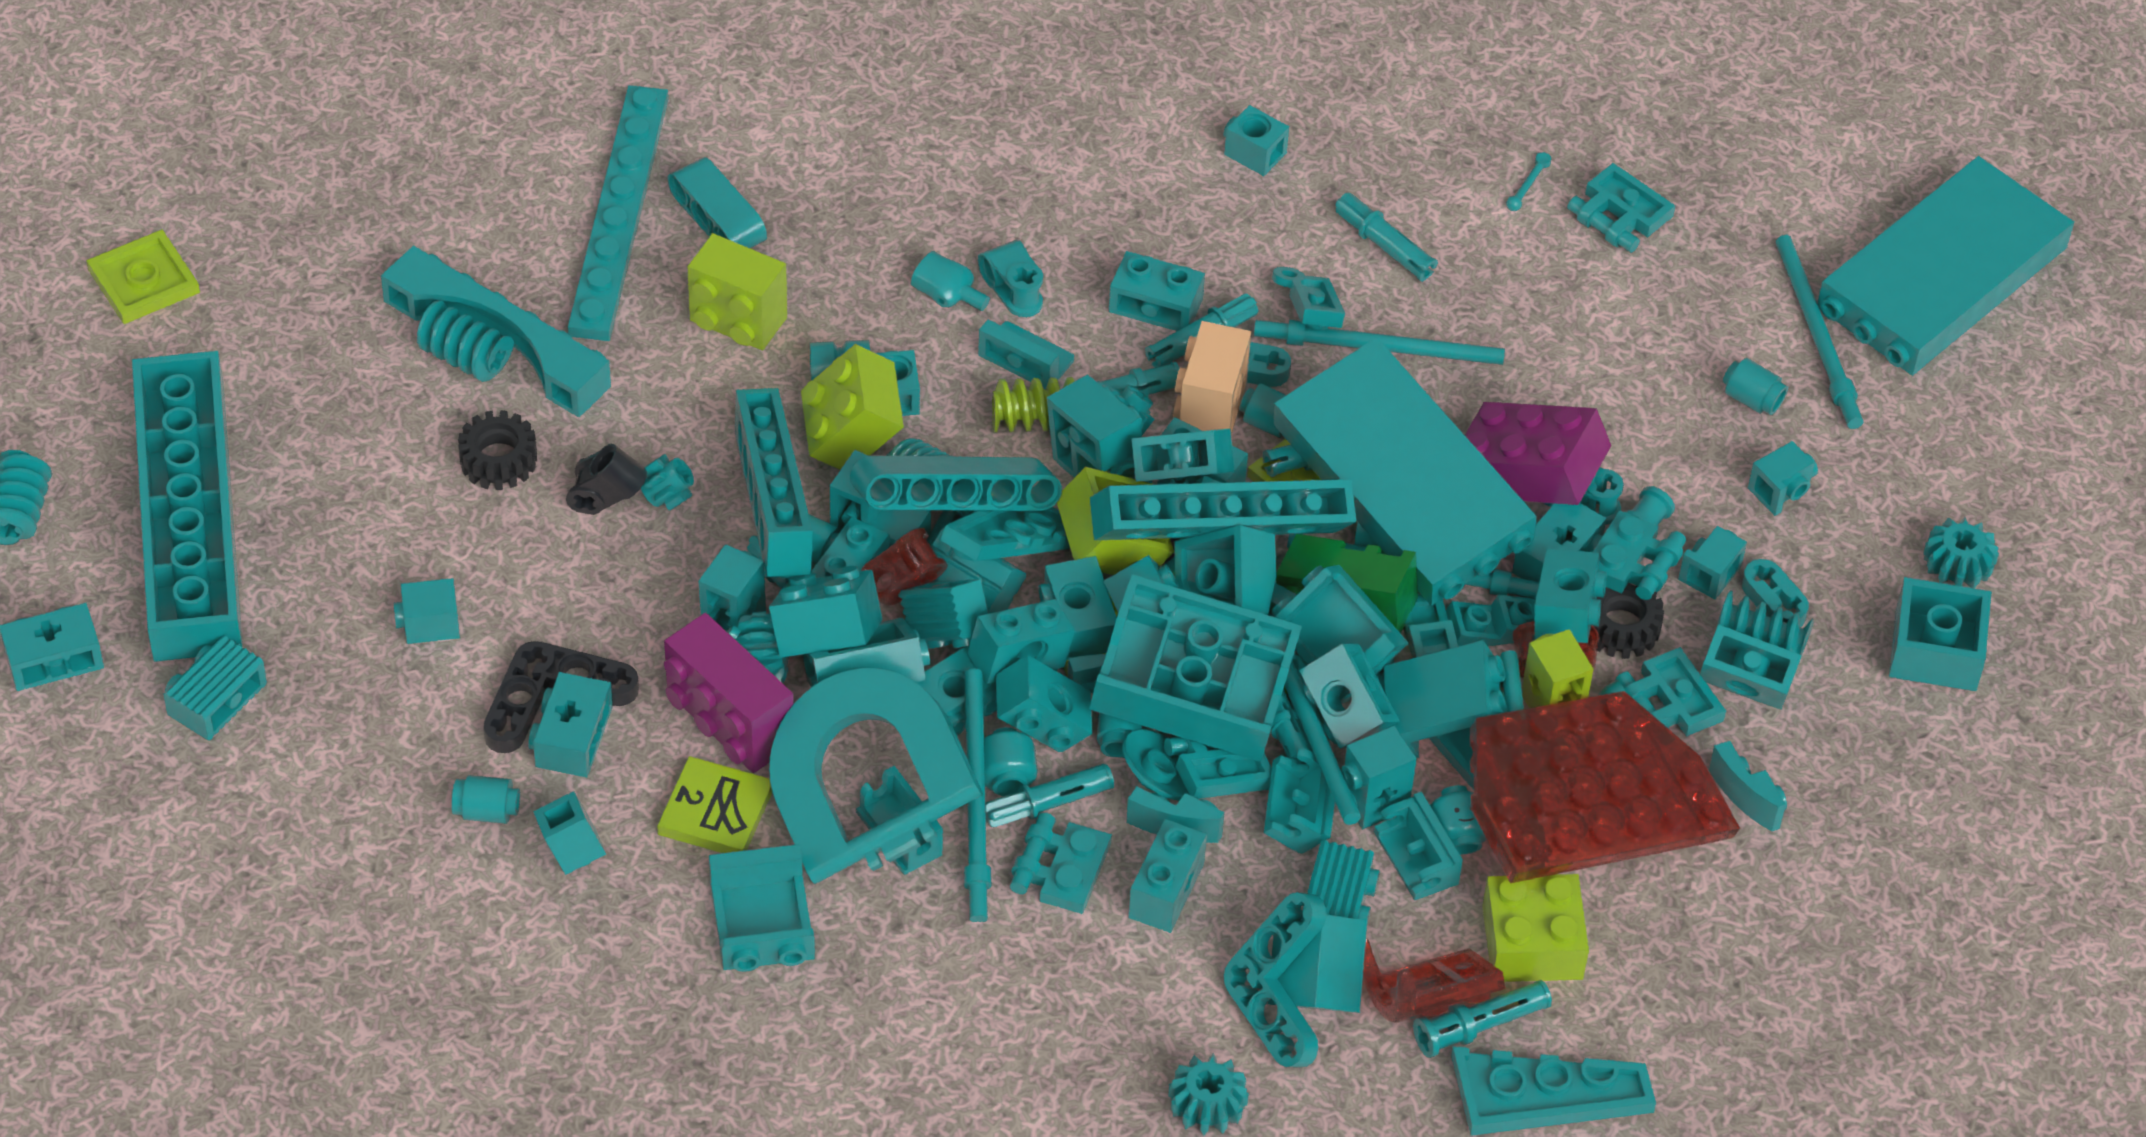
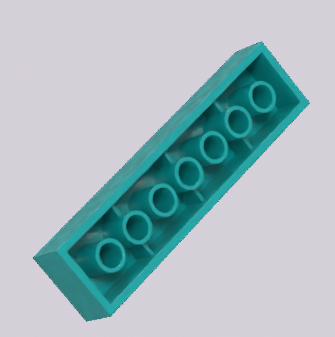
M219 351L132 359L147 628L153 660L158 662L195 658L204 646H213L225 635L229 640H233L243 648L225 394Z

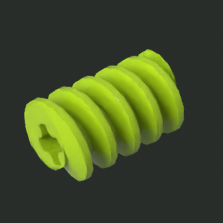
M1051 377L1044 390L1040 379L1033 378L1029 390H1027L1022 378H1017L1012 390H1010L1006 380L999 379L995 391L992 392L993 432L997 433L1001 420H1005L1009 432H1014L1018 420H1022L1026 432H1031L1035 420L1040 421L1043 431H1048L1050 425L1047 397L1061 389L1058 380L1055 377ZM1073 377L1066 378L1063 388L1075 381Z

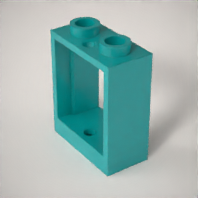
M903 617L881 622L866 645L802 654L807 682L811 687L832 675L858 668L890 670L918 682L926 680L924 666L930 665L926 640L920 639L917 629H911Z

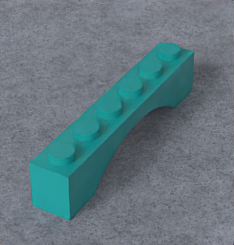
M413 245L381 275L384 302L416 321H421L429 305L435 301L442 300L446 303V309L453 306L459 310L460 316L468 314L473 317V324L481 321L486 324L487 331L492 328L500 331V338L506 335L513 338L514 348L529 361L541 380L546 398L577 417L584 414L611 387L610 361L601 352L594 349L591 350L580 344L567 332L557 330L546 324L533 312L524 311L512 304L501 293L490 291L475 282L470 275L460 273L444 264L434 254H427Z

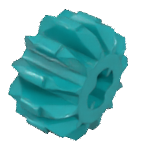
M1966 517L1960 523L1947 518L1942 526L1935 525L1929 534L1928 542L1925 543L1923 550L1924 560L1927 561L1928 574H1939V583L1951 580L1954 581V585L1962 586L1963 582H1965L1971 588H1976L1980 580L1988 581L1999 557V547L1995 545V533L1983 532L1982 522L1974 526L1968 524Z
M764 611L753 612L751 615H742L737 626L741 632L736 641L780 682L784 683L789 671V656L781 658L779 656L770 613Z
M1214 1053L1208 1058V1062H1202L1194 1055L1189 1062V1067L1178 1066V1069L1175 1071V1078L1169 1084L1168 1096L1171 1100L1173 1117H1183L1182 1123L1185 1130L1197 1123L1200 1124V1131L1203 1136L1212 1125L1223 1134L1228 1128V1122L1239 1123L1242 1118L1243 1109L1248 1105L1249 1093L1247 1088H1245L1246 1078L1244 1072H1234L1232 1059L1219 1064Z

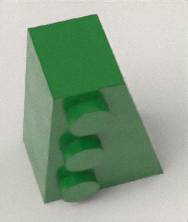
M1302 534L1295 535L1276 572V584L1298 595L1305 588L1301 583L1302 580L1316 567L1321 565L1323 568L1340 565L1401 634L1405 622L1418 598L1415 551L1404 550L1401 557L1380 554L1382 551L1380 546L1368 544L1365 551L1346 549V544L1342 540Z

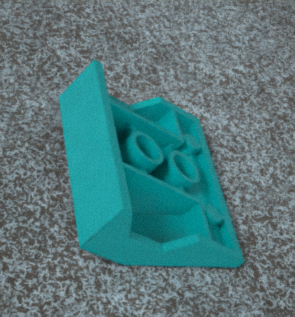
M1131 574L1109 647L1095 683L1089 710L1261 762L1302 626Z

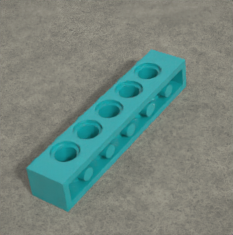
M737 389L735 399V437L766 576L791 578L797 575H811L813 530L779 389Z
M1352 479L1108 486L1090 497L1094 540L1190 538L1237 525L1247 526L1275 535L1336 533L1357 522Z

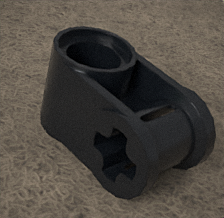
M612 443L608 444L600 451L577 462L574 471L577 478L575 485L568 490L566 502L572 510L578 513L598 514L602 510L634 496L643 486L647 478V470L618 446Z

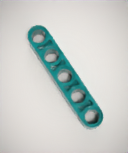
M866 456L858 460L850 472V481L853 487L871 507L879 510L1042 511L1053 507L1059 501L1062 494V485L1057 477L1040 460L1032 457ZM880 479V481L872 487L874 482ZM920 480L917 485L913 486L916 481Z

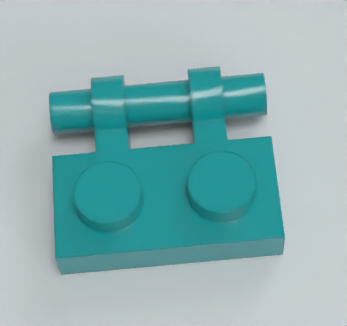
M1615 163L1609 165L1587 183L1585 195L1591 198L1588 202H1585L1576 195L1567 205V209L1577 215V221L1587 228L1593 226L1606 235L1605 240L1614 247L1620 245L1630 253L1634 252L1640 244V239L1631 232L1636 229L1648 238L1674 217L1676 205ZM1608 210L1619 219L1614 222L1604 215L1603 212Z
M1619 510L1593 551L1599 553V571L1607 572L1606 587L1622 593L1627 584L1631 583L1637 586L1636 594L1638 597L1649 600L1654 592L1662 589L1668 579L1667 571L1670 567L1677 565L1682 557V547L1686 542V537L1681 532L1673 531L1668 539L1659 541L1656 539L1659 526ZM1644 557L1653 561L1652 564H1647L1646 566L1642 565L1641 562Z
M1681 647L1644 661L1641 668V674L1644 678L1635 681L1627 671L1619 674L1615 679L1624 687L1635 712L1642 720L1641 728L1649 738L1654 737L1661 748L1668 747L1675 741V736L1669 729L1670 726L1678 724L1687 737L1721 723L1725 719L1726 709ZM1657 695L1665 707L1656 710L1648 698Z
M1181 737L1166 738L1164 741V749L1168 756L1180 755L1175 767L1188 793L1197 799L1269 790L1272 767L1265 754H1263L1262 761L1260 762Z
M1040 813L1036 823L1029 826L1024 839L1027 844L1024 853L1016 858L1011 870L1014 877L1010 884V889L1017 894H1025L1030 883L1042 886L1040 902L1083 914L1110 848L1112 834L1071 822L1068 823L1063 836L1055 834L1052 831L1056 822L1055 817L1049 813ZM1043 851L1055 854L1051 867H1046L1039 863Z

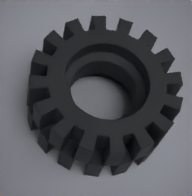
M493 410L485 412L486 419L484 420L479 415L472 417V425L466 422L462 427L463 433H459L458 437L459 458L463 474L465 476L469 475V481L474 485L480 480L481 488L488 489L490 483H495V490H503L502 483L508 482L510 488L518 486L517 478L525 482L529 478V471L534 472L537 461L536 436L534 429L531 430V424L527 420L522 422L521 415L516 413L513 414L511 419L508 418V411L500 410L499 417H493ZM494 444H506L514 448L513 451L503 456H489L482 453L483 449Z
M1631 583L1627 584L1622 593L1606 587L1604 598L1597 597V599L1601 600L1599 626L1591 625L1588 642L1595 640L1594 648L1599 652L1604 647H1607V656L1614 657L1615 652L1620 651L1622 652V659H1629L1631 651H1634L1636 657L1644 655L1645 648L1650 651L1654 647L1655 641L1658 642L1664 618V610H1662L1664 603L1662 598L1656 599L1657 592H1654L1649 600H1644L1637 596V586ZM1615 610L1628 611L1637 616L1639 622L1623 625L1612 621L1607 614Z

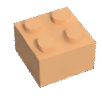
M1205 321L1201 322L1197 337L1190 336L1188 339L1185 361H1188L1189 364H1187L1186 368L1180 367L1178 371L1175 392L1181 393V395L1177 396L1173 419L1176 417L1202 431L1230 429L1232 435L1247 385L1252 331Z

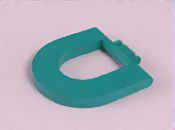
M858 668L832 675L806 691L789 709L777 730L771 749L769 772L772 792L794 845L800 844L802 863L814 884L825 880L866 858L867 865L871 870L875 871L881 868L883 863L878 854L880 851L883 852L886 860L890 863L921 846L916 834L918 831H921L926 842L937 838V832L934 830L931 822L983 795L959 739L943 708L914 680L890 670ZM864 720L883 721L894 726L900 733L928 794V799L848 840L823 782V757L833 738L847 726Z

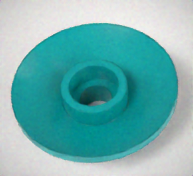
M1137 729L1130 732L1123 741V754L1128 766L1137 776L1139 782L1145 788L1172 800L1180 801L1184 793L1189 794L1175 767L1180 755L1168 756L1165 752L1164 741L1167 737L1146 729Z

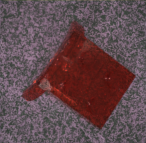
M1366 938L1363 969L1364 984L1375 1008L1389 1022H1403L1416 1018L1419 1014L1426 1016L1438 1015L1447 1011L1449 1005L1462 1001L1467 1003L1482 1002L1489 999L1491 993L1506 989L1503 971L1470 948L1381 973L1373 955L1370 941Z

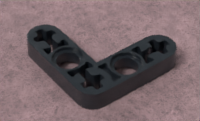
M527 642L521 645L515 652L485 718L483 729L486 745L497 753H510L520 748L541 705L545 690L547 688L553 689L559 672L566 673L573 668H583L589 672L587 678L597 679V674L601 673L602 678L599 677L598 680L611 682L612 706H624L633 702L638 696L639 678L637 671L631 665L545 642ZM536 658L542 659V662H538L533 669V678L528 677V663H533ZM619 680L626 681V684H621L619 689L612 688V685H616ZM516 691H525L532 696L528 702L523 704H514L507 699L510 694ZM507 716L512 717V731H506L504 736L497 735V731L501 732L507 723Z

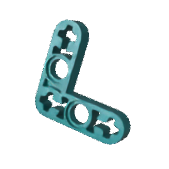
M1296 892L1285 897L1232 957L1224 971V984L1227 991L1275 1061L1285 1067L1303 1068L1309 1066L1315 1060L1319 1048L1318 1039L1314 1031L1278 981L1280 975L1320 932L1325 924L1327 916L1325 904L1319 896L1310 893ZM1301 906L1306 907L1304 911L1301 910ZM1302 916H1303L1304 919H1305V921H1304V922H1298V921L1302 918ZM1277 933L1281 939V951L1278 956L1273 958L1269 953L1268 944L1272 935ZM1246 969L1250 970L1248 974L1245 972ZM1248 980L1251 986L1245 985V981ZM1272 999L1277 1005V1016L1274 1022L1269 1024L1266 1021L1264 1010L1267 1002ZM1291 1038H1297L1298 1041L1294 1044ZM1294 1048H1295V1050H1296V1052H1297L1296 1055H1293V1054H1292V1051L1294 1050Z

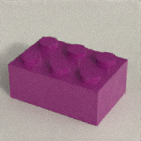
M1483 402L1465 433L1468 440L1523 501L1579 505L1612 446L1597 408Z
M705 612L664 640V668L666 670L667 684L665 693L670 703L676 709L682 710L684 708L694 718L698 729L705 736H714L723 745L725 753L732 762L737 765L742 763L754 774L770 763L771 749L777 730L785 715L793 706V693Z

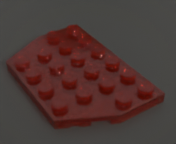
M1625 691L1476 718L1470 728V746L1473 749V756L1470 759V772L1474 773V792L1471 796V810L1510 884L1723 841L1735 837L1740 830L1739 824L1701 756Z

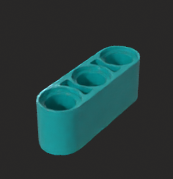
M703 157L668 175V185L673 197L708 237L714 233L748 248H752L767 240V231L759 214L707 157Z

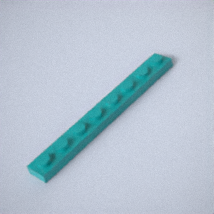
M628 85L568 324V334L571 337L610 341L669 100L668 89Z

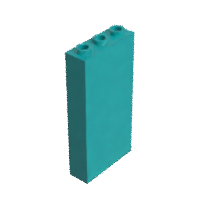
M1978 155L1824 279L1817 304L1825 317L1841 324L1852 332L1861 343L1870 345L1884 355L1893 366L1900 367L1913 376L2068 247L2074 221Z
M1378 337L1274 403V426L1321 480L1352 479L1356 520L1386 555L1401 557L1404 550L1416 552L1418 591L1431 606L1443 598L1446 600L1453 598L1463 589L1465 583L1477 575L1481 577L1486 576L1497 567L1500 560L1512 552L1518 554L1524 551L1533 542L1537 519L1534 512Z

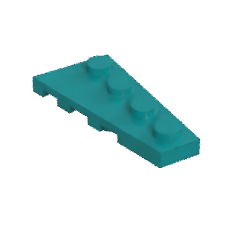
M1054 507L1042 511L979 510L947 524L940 538V541L953 548L952 550L957 556L970 561H983L1071 549L1060 512Z
M1453 1046L1451 1058L1471 1136L1649 1114L1655 1111L1656 1100L1646 1063L1585 1058L1583 1063L1559 1060L1557 1055L1540 1054V1059L1512 1057L1511 1051L1493 1050L1492 1055L1469 1053V1048Z

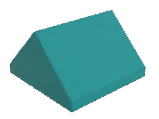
M1333 915L1326 916L1325 924L1320 932L1278 978V981L1296 1007L1360 1013L1367 920ZM1302 916L1298 922H1304V917ZM1277 933L1273 935L1271 954L1273 958L1278 956L1281 951V939ZM1272 999L1267 1002V1005L1277 1006Z

